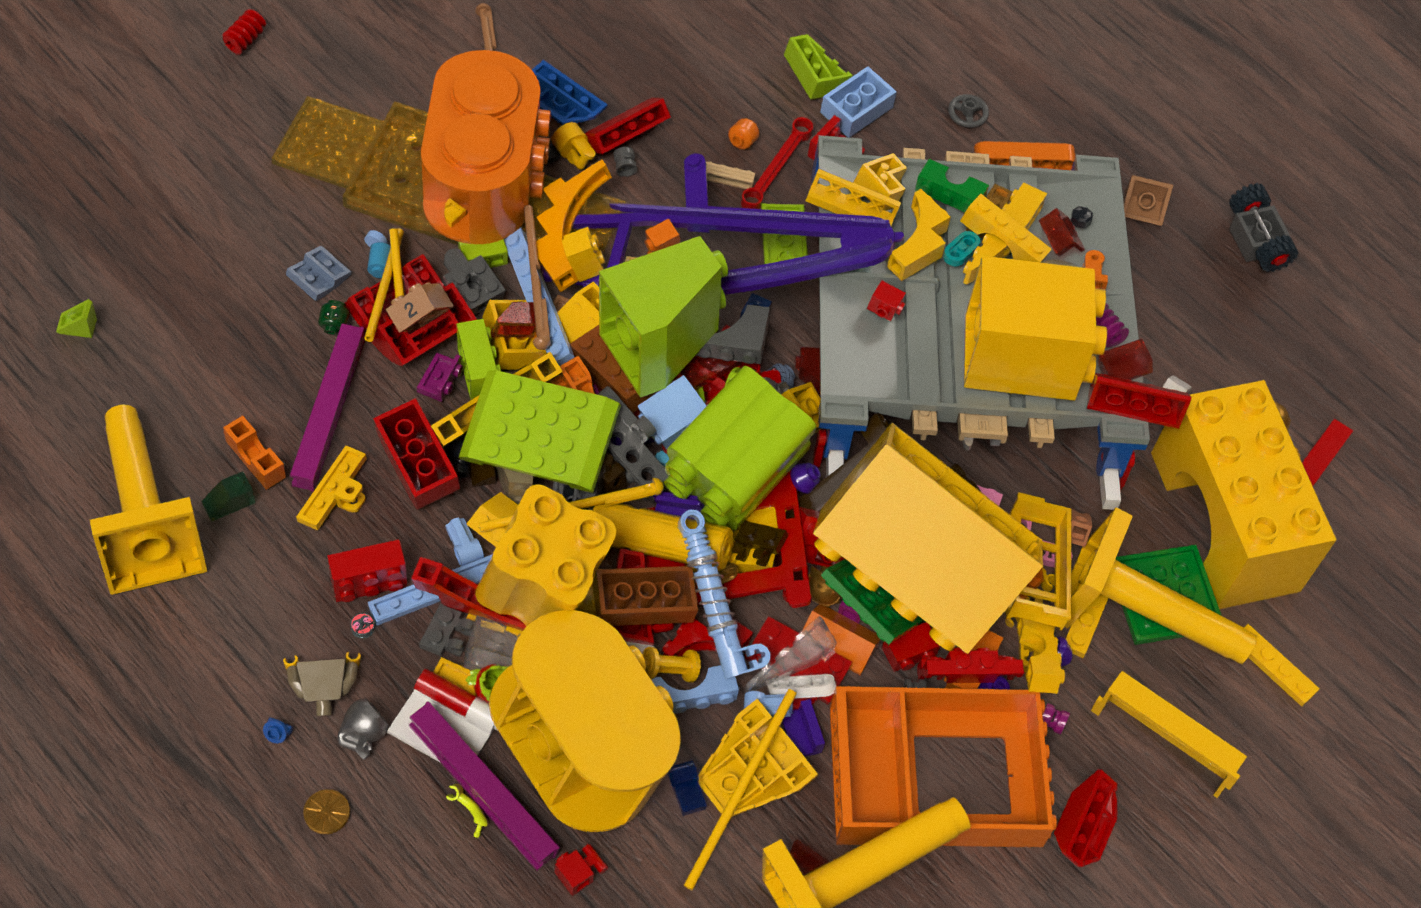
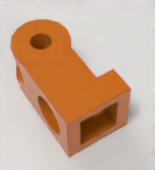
M1090 250L1085 255L1082 268L1095 269V289L1106 290L1108 275L1102 274L1105 257L1100 251Z

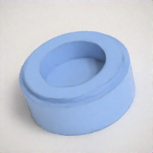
M370 230L364 238L365 243L369 247L377 242L388 243L386 237L375 230Z

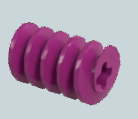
M1105 303L1103 316L1101 318L1096 317V325L1107 328L1105 347L1111 348L1121 344L1127 338L1129 329L1124 328V323L1119 322V317L1114 315V311L1109 309V305Z

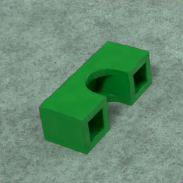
M928 159L918 175L915 191L922 189L933 199L965 213L967 208L980 194L986 197L989 185L970 176L962 184H953L946 178L949 167Z

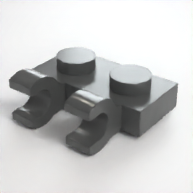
M440 604L419 643V647L441 657L444 651L461 657L464 651V647H462L464 642L452 638L455 631L471 637L475 630V627H472L474 621L467 618L462 619V612Z

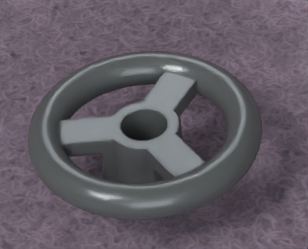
M971 94L956 96L948 106L951 119L958 125L967 128L981 126L989 116L987 104L981 98ZM954 108L962 111L966 116V121L956 115ZM982 109V117L977 121H973L974 113Z

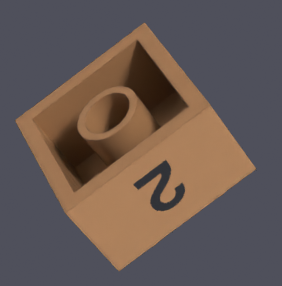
M428 282L424 285L418 283L409 288L410 293L392 300V305L386 311L399 333L418 330L454 306L440 283L431 284Z

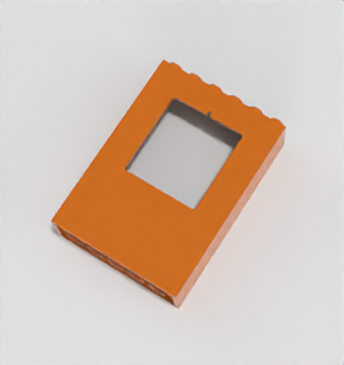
M835 687L829 707L836 845H862L920 814L914 737L1002 738L1004 740L1007 775H1012V777H1008L1011 814H967L971 828L942 846L1044 847L1047 840L1050 839L1051 833L1056 829L1057 820L1056 815L1052 814L1051 807L1054 805V793L1050 791L1049 783L1052 780L1051 768L1047 767L1050 751L1049 745L1045 744L1047 723L1043 722L1042 716L1045 711L1044 699H1041L1040 692L1009 689Z

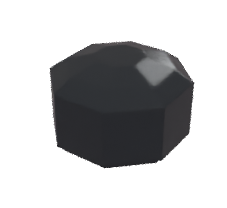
M1078 206L1072 210L1070 222L1075 227L1086 228L1091 225L1093 212L1087 207Z

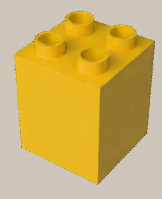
M982 256L965 313L964 388L1075 401L1082 382H1093L1096 370V357L1092 354L1103 355L1107 340V328L1096 325V317L1101 318L1104 313L1106 291L1104 289H1095V269Z

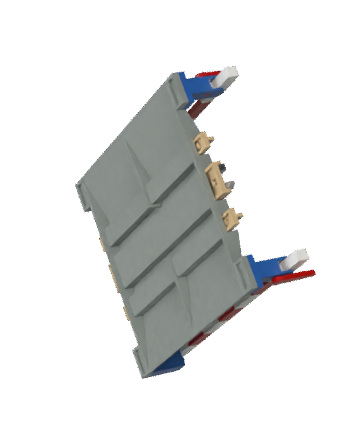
M819 135L811 175V185L818 169L854 182L864 163L884 156L862 155V139ZM903 148L902 158L898 157L907 167L900 180L905 191L899 200L901 204L891 227L894 232H903L904 240L896 242L893 250L903 245L916 230V219L911 205L914 192H916L915 187L918 175L928 161L925 159V149ZM946 151L944 161L933 160L949 167L946 177L949 182L962 184L970 176L989 185L987 194L994 184L1014 191V189L1019 190L1023 182L1047 193L1042 210L1028 230L1052 249L1043 262L1062 260L1070 262L1077 267H1082L1088 251H1100L1105 257L1102 274L1108 275V283L1105 290L1106 304L1109 305V309L1114 311V315L1119 317V322L1124 323V328L1129 329L1127 338L1121 344L1111 348L1105 347L1103 355L1092 354L1096 357L1095 373L1144 383L1119 158L1076 155L1071 170L1033 168L1032 157L1010 156L1009 166L989 164V154ZM819 178V184L824 186L830 185L829 181ZM840 188L841 193L851 194L849 189ZM866 196L860 197L863 202L870 203ZM933 199L951 217L947 232L940 235L946 243V248L959 234L966 231L967 226L960 222L964 212ZM1078 206L1087 207L1093 212L1091 225L1086 228L1075 227L1070 222L1072 210ZM819 207V213L835 214L831 211ZM819 237V253L841 248V238ZM980 238V245H979L980 247H982V245H983V244H982V240H983L982 238ZM1009 253L1005 258L1013 259L1012 253ZM942 255V258L903 281L887 267L889 257L874 266L819 277V428L822 429H818L812 465L817 466L819 469L823 455V458H826V477L842 466L844 459L848 458L854 431H866L868 411L879 412L880 414L902 419H910L912 413L913 434H920L921 440H926L927 435H937V421L956 423L958 420V439L962 441L967 451L971 449L973 438L990 439V445L1000 446V443L1005 444L1008 437L1007 426L1026 427L1027 421L1029 441L1036 442L1037 448H1042L1043 443L1054 442V429L1098 426L1100 452L1097 458L1096 472L1100 479L1102 509L1114 510L1115 507H1119L1121 502L1120 492L1135 464L1134 450H1146L1150 441L1148 422L1087 409L1091 383L1082 382L1075 401L964 388L965 313L975 280L968 285L964 284L966 274L963 273V270L968 261H973V255L961 266L948 265ZM881 280L906 293L902 301L906 303L900 315L895 314L892 321L881 318L876 313L867 309L870 299Z

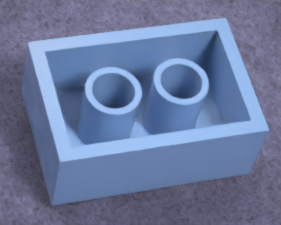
M867 66L823 96L820 113L828 120L834 115L841 119L839 127L841 132L850 138L892 109L897 91Z

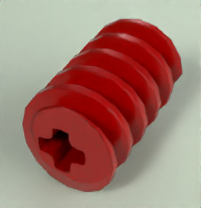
M246 10L223 33L222 37L226 47L234 54L241 55L242 50H246L248 45L252 44L253 39H257L258 34L263 33V27L266 26V22L255 10Z

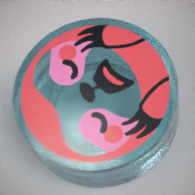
M367 613L356 614L350 622L351 632L358 638L371 636L375 630L373 617Z

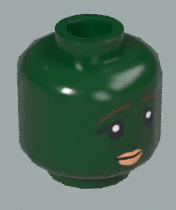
M329 300L328 303L321 306L318 324L324 329L326 334L337 335L341 324H348L350 311L345 307V303Z

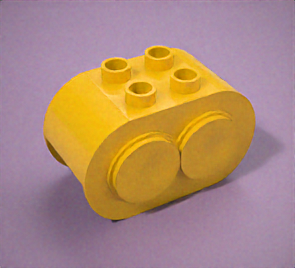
M561 610L537 618L522 631L513 648L512 665L502 672L491 690L489 711L494 725L551 813L562 823L577 830L587 832L609 831L627 824L640 813L674 764L680 747L679 725L673 713L674 707L670 694L664 687H656L645 672V659L637 647L633 645L628 646L613 626L595 615L582 611Z

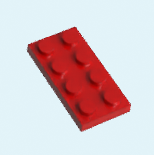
M769 616L751 644H762L768 648L770 661L762 669L777 677L830 674L834 676L836 686H840L852 666L850 660ZM756 652L750 657L745 655V659L748 661L757 660L758 662L762 658L761 654H756ZM833 694L826 697H818V699L829 705Z

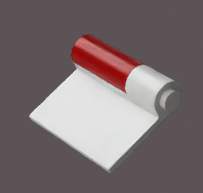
M425 668L414 686L413 693L387 730V733L440 762L409 727V724L412 722L409 717L423 707L427 701L432 704L477 756L494 729L497 731L498 729L492 721L489 703Z

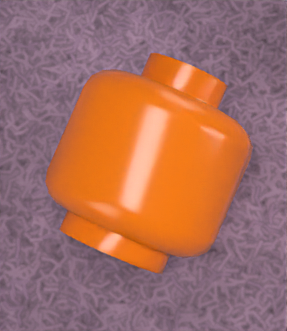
M742 118L730 128L728 137L733 146L745 150L757 141L759 129L752 120Z

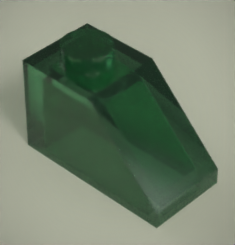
M244 471L221 480L201 502L212 522L255 504L253 489Z

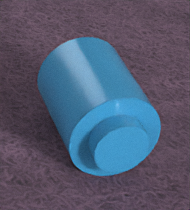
M377 242L370 247L367 271L373 277L382 278L391 247L386 243Z

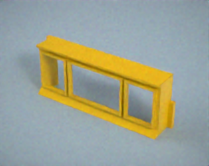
M1018 492L1017 499L1009 513L1020 523L1021 519L1055 527V544L1042 541V550L1055 553L1054 593L1025 587L1020 594L1054 602V607L1021 599L1018 595L1006 609V619L1018 617L1060 627V630H1063L1067 621L1071 619V508L1047 503L1044 498Z
M1121 671L1110 686L1104 698L1099 696L1090 710L1099 716L1108 702L1111 701L1223 778L1224 780L1213 795L1216 798L1219 797L1225 787L1230 790L1241 776L1236 772L1247 756L1123 671Z

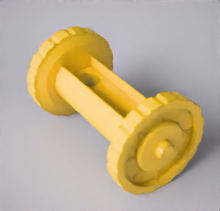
M646 647L642 652L646 663L645 672L651 680L657 676V673L681 674L686 682H694L698 678L701 660L698 652L695 650H687L683 657L659 655V652L654 647Z

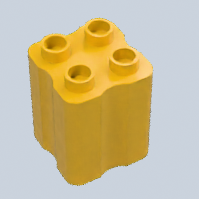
M544 485L530 486L523 495L506 532L502 535L476 588V599L481 605L500 615L506 614L518 618L526 627L537 618L551 612L561 610L577 611L593 583V575L607 555L616 537L615 525L608 518L592 510L574 507L565 500L563 495Z

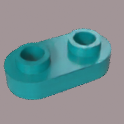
M971 231L962 232L946 246L943 254L944 261L951 266H961L974 254L977 246L980 245V237Z

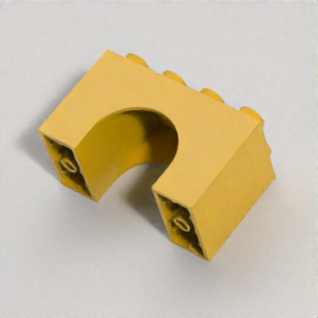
M1265 380L1190 394L1192 397L1180 428L1164 426L1151 454L1167 491L1198 485L1201 489L1208 508L1211 524V546L1203 565L1219 609L1301 592L1336 542V537Z

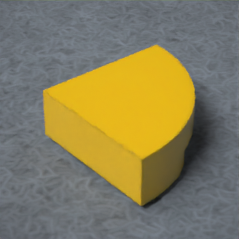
M449 198L445 203L444 217L447 224L452 228L466 215V209Z

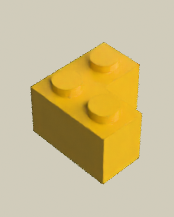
M893 153L864 163L853 183L899 201L905 191L900 180L907 167ZM886 204L881 205L882 209L885 211L893 208Z
M585 227L563 236L564 239L561 241L566 257L579 282L599 275V271L604 270L602 264L606 262L602 251H598L600 242L596 233L592 234L589 228Z

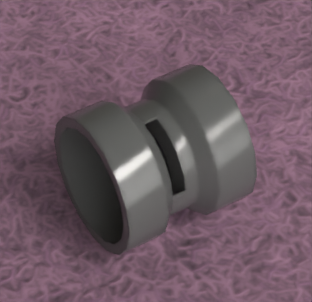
M621 147L615 150L613 156L617 175L629 177L637 172V165L634 161V150L630 147Z

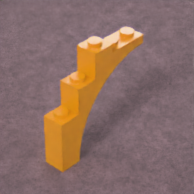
M602 159L567 182L559 178L543 188L546 197L553 207L536 217L546 234L536 241L538 262L560 292L579 281L566 257L561 240L564 239L563 236L571 233L575 218L586 200L602 184L612 178Z

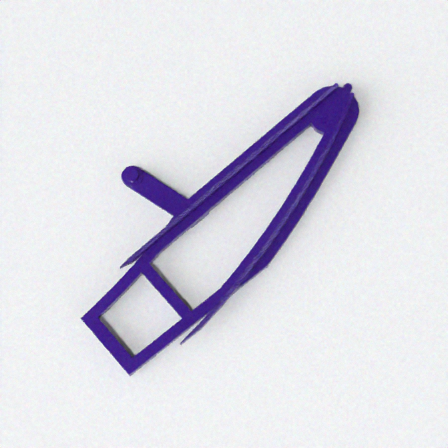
M699 153L689 155L684 161L686 207L609 203L612 209L633 213L577 215L572 229H583L585 227L589 229L618 228L607 268L623 263L632 227L655 226L668 218L675 228H687L690 232L710 233V230L841 238V248L774 263L728 270V275L721 278V288L724 295L781 286L874 266L885 261L892 254L896 242L904 240L903 232H894L888 219L885 220L874 216L709 206L706 161L704 156ZM540 265V271L542 273L544 281L553 282L548 276V274L545 272L543 267ZM599 275L582 282L577 281L574 284L582 285L584 288L594 282L599 287Z

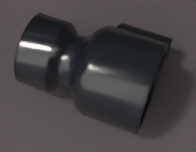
M461 440L453 441L450 445H444L442 448L449 461L454 463L453 468L458 478H467L470 476L469 462L459 458L464 442Z

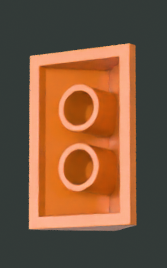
M821 604L812 610L801 632L802 635L850 660L852 666L849 670L860 676L881 642V639L875 632Z

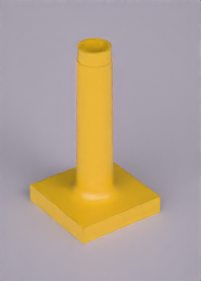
M130 405L112 407L105 414L106 434L122 513L90 520L92 535L110 595L208 572L190 497L160 504L138 412Z
M1115 507L1087 540L1086 546H1082L1071 572V619L1067 621L1064 627L1068 629L1101 594L1227 659L1230 658L1239 664H1243L1254 648L1257 639L1255 634L1116 560L1133 516Z
M952 797L804 876L780 839L763 849L762 880L778 908H833L955 839L959 834L971 828L970 821L959 801Z

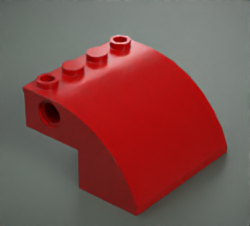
M424 254L408 262L402 268L404 296L410 293L409 288L418 283H421V285L428 282L431 284L440 283L454 307L416 331L399 333L386 311L392 305L391 301L395 299L394 278L392 274L374 340L371 343L386 358L399 366H404L457 333L456 323L477 320L453 282L444 286ZM380 282L370 288H364L349 297L345 302L346 308L349 309L360 328L364 327L365 334Z

